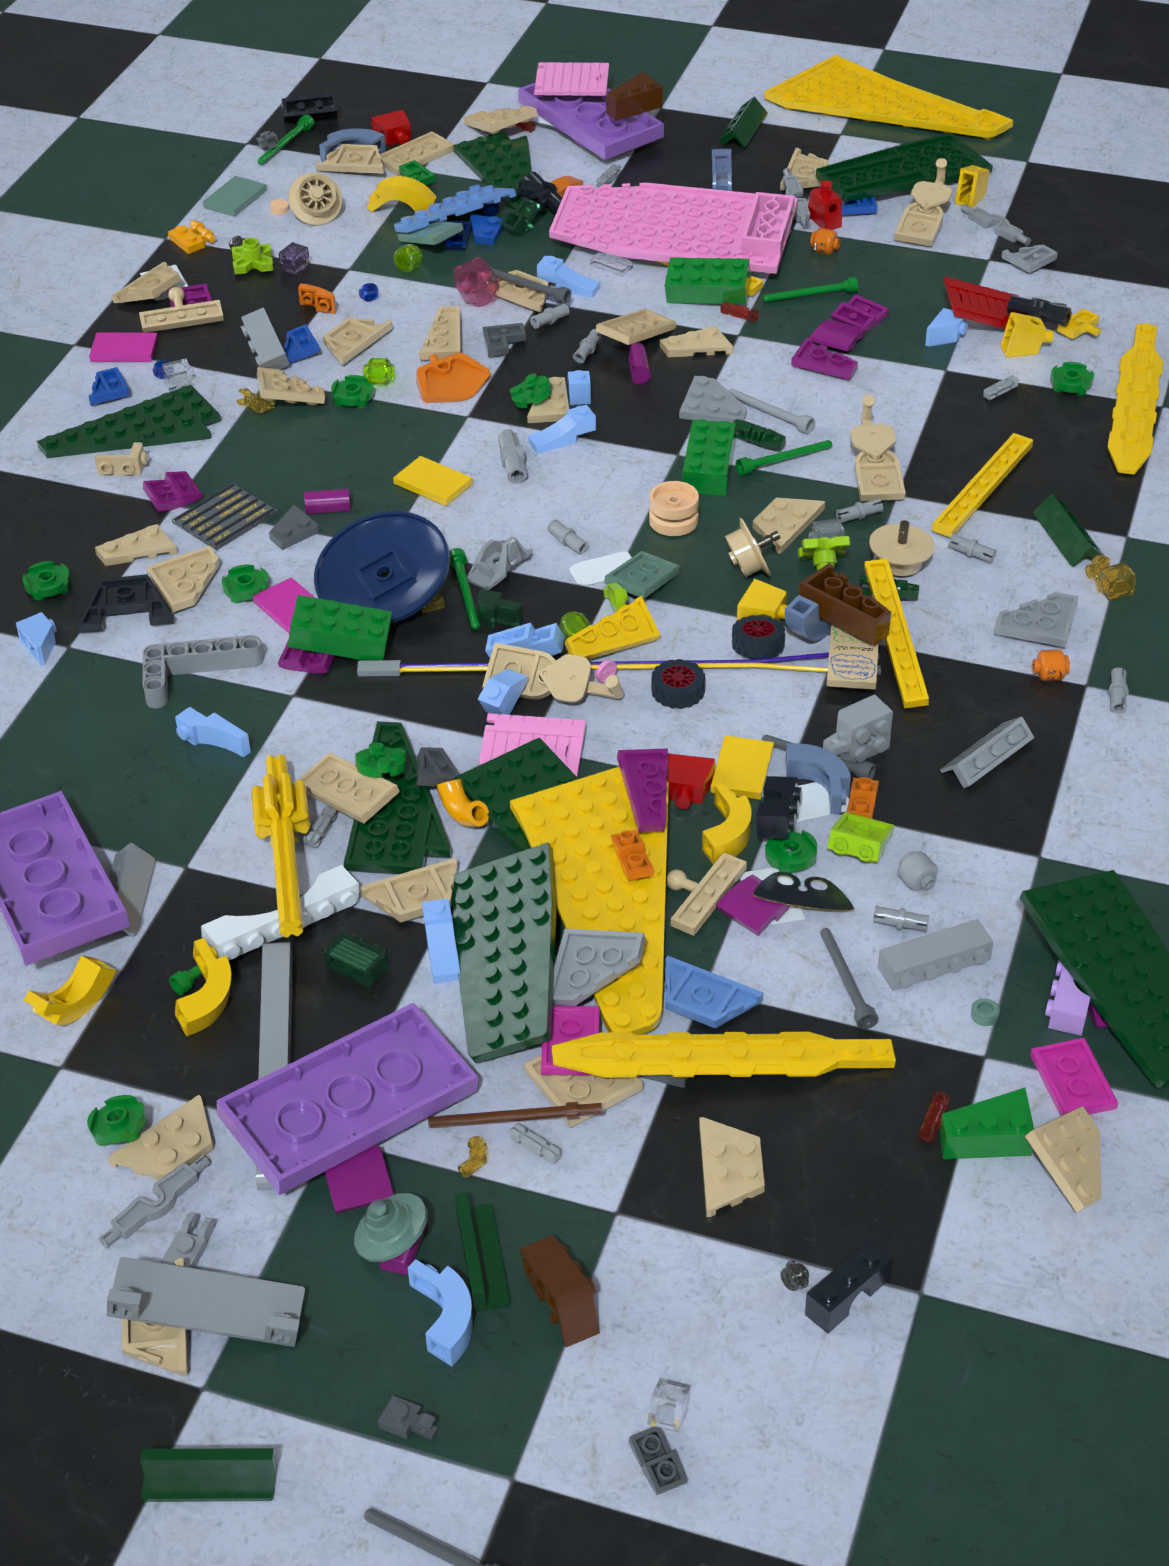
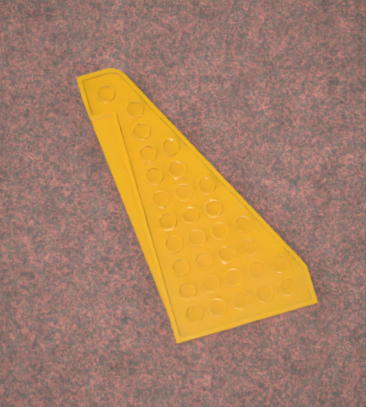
M834 55L764 91L765 99L770 100L774 104L781 105L787 110L797 109L824 113L827 116L837 115L863 119L867 122L877 121L897 124L907 128H924L942 131L946 134H964L982 137L986 140L993 139V137L1013 127V120L986 109L979 111L901 83L838 55Z
M620 767L510 800V809L523 829L531 848L547 842L553 848L556 908L565 929L644 933L646 941L640 963L593 994L596 1006H600V1016L608 1032H632L634 1035H642L654 1030L662 1017L669 783L667 782L665 798L666 823L664 831L638 832L644 842L645 854L653 866V876L628 881L611 841V835L626 830H637Z

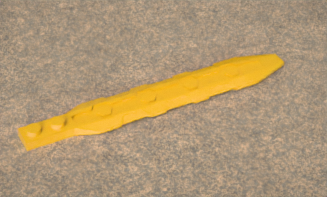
M1137 323L1134 346L1121 357L1119 371H1121L1120 380L1116 388V407L1113 408L1112 414L1114 420L1107 447L1118 473L1135 475L1152 454L1154 440L1152 433L1157 417L1155 410L1160 393V388L1158 387L1160 376H1162L1163 360L1155 350L1158 326L1149 323Z
M605 1032L552 1045L553 1065L604 1078H636L638 1075H672L673 1077L729 1075L731 1077H751L752 1075L785 1074L788 1077H813L837 1068H894L896 1062L891 1039H832L812 1032H781L780 1034H746L745 1032L690 1034L689 1032H669L668 1034L634 1035L632 1032Z

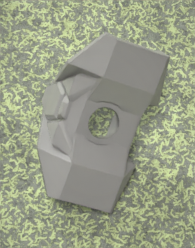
M513 536L502 541L489 540L482 546L467 576L468 582L485 590H490L506 577V573L511 570V567L528 558L532 553V549H525ZM500 559L498 565L494 563L495 560Z

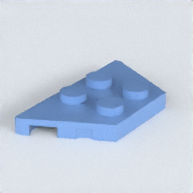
M668 955L666 957L665 1009L717 1028L760 1004L763 1000V992Z

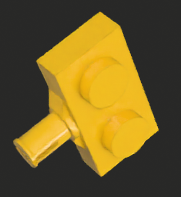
M1083 308L1071 316L1067 326L1058 324L1057 331L1072 339H1075L1084 332H1089L1097 337L1101 333V329L1095 325L1099 323L1100 316Z

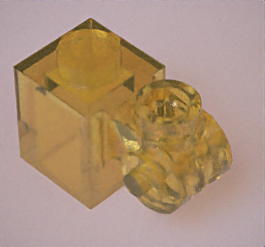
M1097 555L1092 558L1091 564L1086 565L1085 572L1087 577L1093 578L1096 581L1099 592H1102L1107 600L1134 593L1136 575L1125 562L1109 566L1110 559L1107 556Z

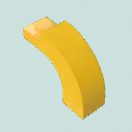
M394 176L383 179L378 183L376 190L369 196L370 200L366 207L373 212L388 201L399 200L408 204L416 212L429 209L428 206L434 204L436 195L426 185L413 178Z
M724 782L715 785L714 804L726 820L718 826L702 831V850L713 865L723 852L734 857L740 854L747 846L751 834L752 811L746 795L737 798L735 792L730 791Z
M205 938L194 941L193 957L206 983L199 991L176 1000L175 1016L186 1037L202 1031L213 1024L223 1013L229 998L231 968L227 956L218 958L216 950L213 946L209 947Z
M81 955L72 975L62 987L50 993L28 990L24 1001L33 1006L32 1011L53 1024L66 1025L81 1018L98 1003L108 989L117 970L98 958Z

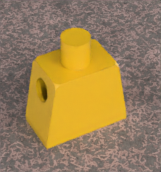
M974 165L961 168L955 204L961 206L967 204L974 208L985 197L990 171Z
M1011 312L1000 347L1006 358L1036 355L1039 353L1042 343H1051L1053 341V331L1046 330L1042 320L1038 317Z
M754 579L737 605V620L751 615L770 616L779 621L781 618L785 619V608L788 606L786 591Z

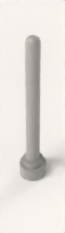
M729 390L738 401L796 424V427L801 432L809 434L814 429L815 418L811 416H797L737 390Z

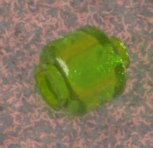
M406 244L398 248L393 256L395 266L403 272H410L418 268L423 259L420 249L413 244Z
M370 358L368 363L363 366V376L368 379L369 383L372 382L373 385L387 386L390 381L394 380L395 366L387 358Z
M572 611L561 618L559 628L566 641L567 638L591 624L583 613Z

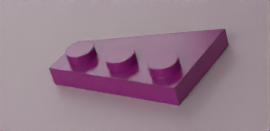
M807 337L792 357L791 365L850 380L857 370L858 362L839 352L831 353L827 351V346L822 344L817 346L813 344L812 339Z

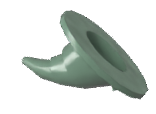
M398 1193L385 1199L373 1201L368 1206L365 1216L360 1220L355 1231L354 1246L358 1254L370 1262H384L398 1257L408 1250L421 1236L427 1223L428 1209L422 1199L411 1193Z

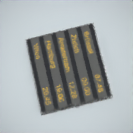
M232 483L172 519V523L217 551L276 515L277 510Z

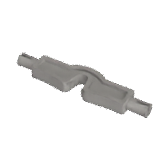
M785 168L783 170L785 195L798 198V205L794 215L797 222H801L803 229H809L811 225L809 223L810 212L807 199L801 198L803 196V189L797 176L792 175L790 168Z
M967 204L961 207V211L968 214V219L976 222L983 228L995 226L994 233L996 235L1006 238L1013 243L1019 241L1025 246L1030 244L1031 238L1023 235V230L1011 225L1006 218L991 214L979 207L972 208Z
M201 1155L191 1165L188 1166L186 1163H182L171 1173L155 1182L153 1193L156 1194L159 1200L151 1202L141 1196L136 1197L120 1214L111 1220L112 1228L99 1237L100 1243L107 1248L120 1236L123 1239H127L147 1222L157 1220L166 1215L174 1207L177 1198L198 1182L197 1174L210 1165L209 1160L204 1155Z

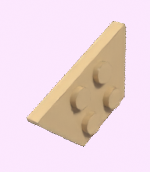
M342 144L335 151L327 154V160L323 163L319 161L315 163L316 171L384 174V167L377 145Z
M795 148L787 169L790 168L792 175L797 176L802 188L821 186V182L815 177L816 169L829 165V161L811 153L808 156L801 154V149ZM783 179L781 181L780 190H785L783 185Z
M162 262L113 294V302L122 303L159 298L161 293L171 289L176 283L181 281L179 273L174 271L171 266L168 267L166 262Z
M519 270L508 272L510 274L549 286L548 281L521 272ZM494 277L492 282L486 283L484 280L478 282V289L537 312H542L547 296L545 293Z
M349 317L323 336V343L339 363L344 365L393 328V324L390 320H386L384 324H374V319Z
M775 498L753 520V529L763 537L777 530L781 539L773 541V544L776 546L775 551L781 554L823 512L825 502L819 500Z
M449 859L359 886L360 894L399 922L423 916L422 902L449 898L451 907L452 888L455 882V875L453 874H456L458 869L457 859Z
M197 1095L143 1132L137 1140L127 1143L108 1156L109 1164L115 1168L118 1165L132 1168V1172L135 1174L151 1176L155 1180H160L182 1163H186L189 1166L201 1155L206 1156L213 1151L212 1139L201 1096Z
M700 1117L699 1130L706 1217H712L716 1215V1210L728 1204L733 1207L742 1203L746 1198H753L764 1193L765 1183L760 1137Z
M178 1258L174 1261V1264L185 1267L184 1258ZM122 1319V1351L125 1356L182 1376L188 1375L187 1329Z

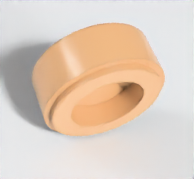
M276 199L270 202V212L272 214L282 215L289 211V203L284 199Z

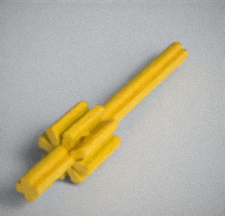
M279 754L276 758L272 755L266 758V776L262 777L263 787L259 785L253 786L251 799L256 836L259 839L270 836V845L273 848L280 934L288 938L291 934L299 936L303 932L295 843L298 842V832L308 833L310 821L306 786L301 780L291 783V775L288 773L286 757Z

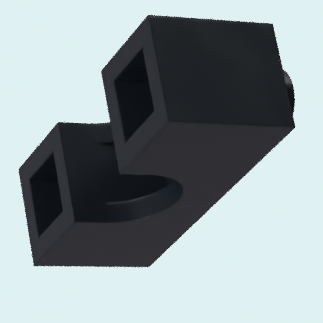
M767 776L763 788L764 802L759 803L756 814L757 838L788 839L790 830L795 829L796 816L799 814V803L802 802V787H798L797 777Z
M869 1239L806 1294L805 1315L829 1334L849 1316L851 1304L859 1293L863 1291L871 1297L891 1279L893 1257Z

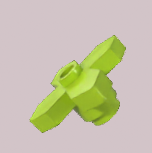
M246 238L241 246L232 247L234 274H245L255 268L261 272L274 270L271 244H260L256 238Z
M841 536L831 539L828 537L804 539L802 547L797 551L798 560L813 559L814 567L817 571L828 563L835 567L837 565L836 558L844 557L845 549L850 547L849 536Z

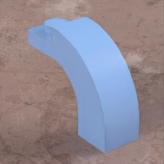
M415 1259L408 1267L410 1286L434 1300L443 1309L438 1320L425 1333L427 1351L448 1365L453 1366L468 1347L473 1332L470 1293L463 1279L449 1266L439 1274L431 1265H424Z

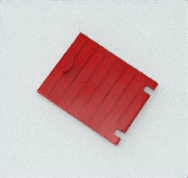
M945 276L944 283L954 316L1006 329L1010 316L1007 309L1008 301L1011 296L1018 295L957 279L954 280Z

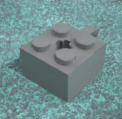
M875 694L839 710L837 731L823 740V748L841 759L854 763L863 762L878 753L884 752L890 747L893 711Z

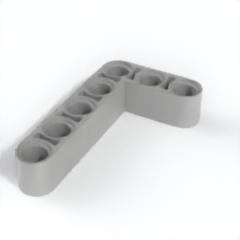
M255 635L147 646L143 650V689L147 706L150 708H161L167 704L168 675L251 668L261 665L264 660L261 639Z

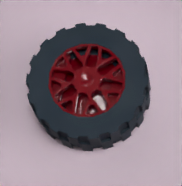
M751 615L743 617L733 624L732 648L741 656L763 659L776 656L779 652L783 651L785 627H783V623L779 622L778 619L771 618L770 616Z
M672 659L662 662L652 672V696L656 702L661 703L664 707L667 706L672 709L692 707V705L698 704L704 697L705 673H703V669L698 664L692 663L689 660Z

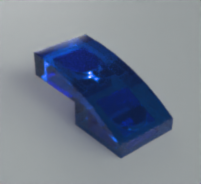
M452 221L453 223H462L463 230L447 239L446 249L466 250L472 228L471 222Z

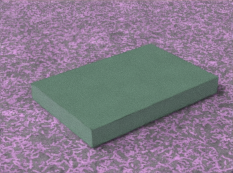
M234 176L203 201V207L236 216L267 190L266 184Z
M429 222L430 225L409 233L401 232L397 236L400 242L437 245L462 232L463 226L462 223Z
M641 551L605 576L604 583L617 582L621 587L625 588L626 592L638 597L642 596L644 599L680 573V566Z

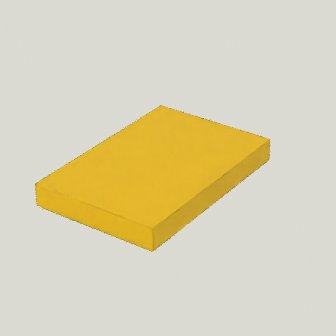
M419 456L393 477L394 484L445 506L473 484L472 477L422 456Z
M725 735L711 784V793H715V785L724 782L730 791H734L738 797L746 795L747 798L761 800L774 750V742Z

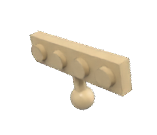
M172 287L168 293L169 299L174 302L175 307L139 312L143 333L224 321L220 300L183 305L182 300L185 297V293L180 287Z
M723 852L699 883L687 879L686 874L681 870L670 871L666 877V883L670 889L675 891L685 889L692 892L672 916L671 926L695 936L716 909V904L731 890L745 872L747 862Z

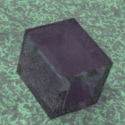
M292 242L278 253L280 270L297 275L310 265L309 251L306 246Z

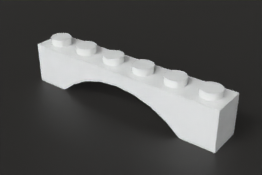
M342 865L319 874L313 886L300 897L303 928L359 903V883ZM278 910L252 916L225 915L201 926L202 938H205L209 947H214L218 958L227 956L228 960L283 937L280 934Z

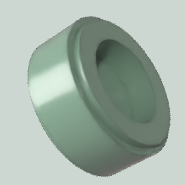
M983 998L976 1000L972 1004L971 1018L975 1023L981 1026H991L998 1021L1000 1008L995 1001Z

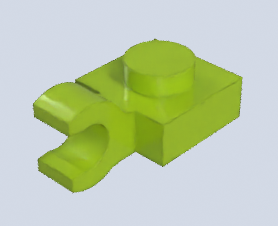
M614 582L607 584L608 588L604 586L603 592L604 597L610 600V606L617 612L619 608L625 605V602H628V596L625 588Z

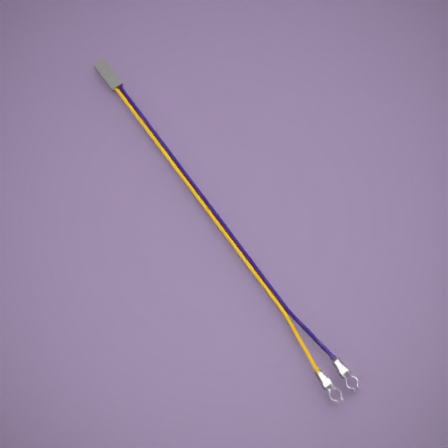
M829 652L750 660L689 661L698 664L700 668L756 667L828 672L826 667L768 663L829 657ZM400 660L358 661L357 674L358 676H400L402 672L487 671L489 663L402 664ZM604 661L590 662L591 670H596ZM667 661L613 662L616 663L617 669H655L660 663ZM881 665L877 666V675H881Z

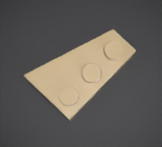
M716 326L660 340V348L667 357L694 356L695 352L715 355V351H725L726 354H733V346Z
M565 377L549 378L553 388H550L552 393L540 404L532 405L527 416L528 423L557 422L567 414L569 403Z
M158 524L148 526L145 529L95 547L96 555L105 566L133 562L136 557L148 556L149 559L157 558V554L169 552V555L178 554L177 547Z

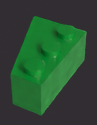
M1024 1087L943 1113L939 1132L943 1159L1031 1156L1033 1148L1025 1136L1034 1130L1026 1088Z

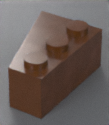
M645 72L606 93V114L615 121L663 106V87Z
M551 1235L519 1248L524 1273L540 1302L546 1301L552 1309L553 1313L549 1314V1318L553 1325L560 1323L562 1341L567 1348L600 1334L593 1296L596 1295L594 1283L590 1277L585 1278L577 1260L572 1261L566 1245H560L556 1238Z

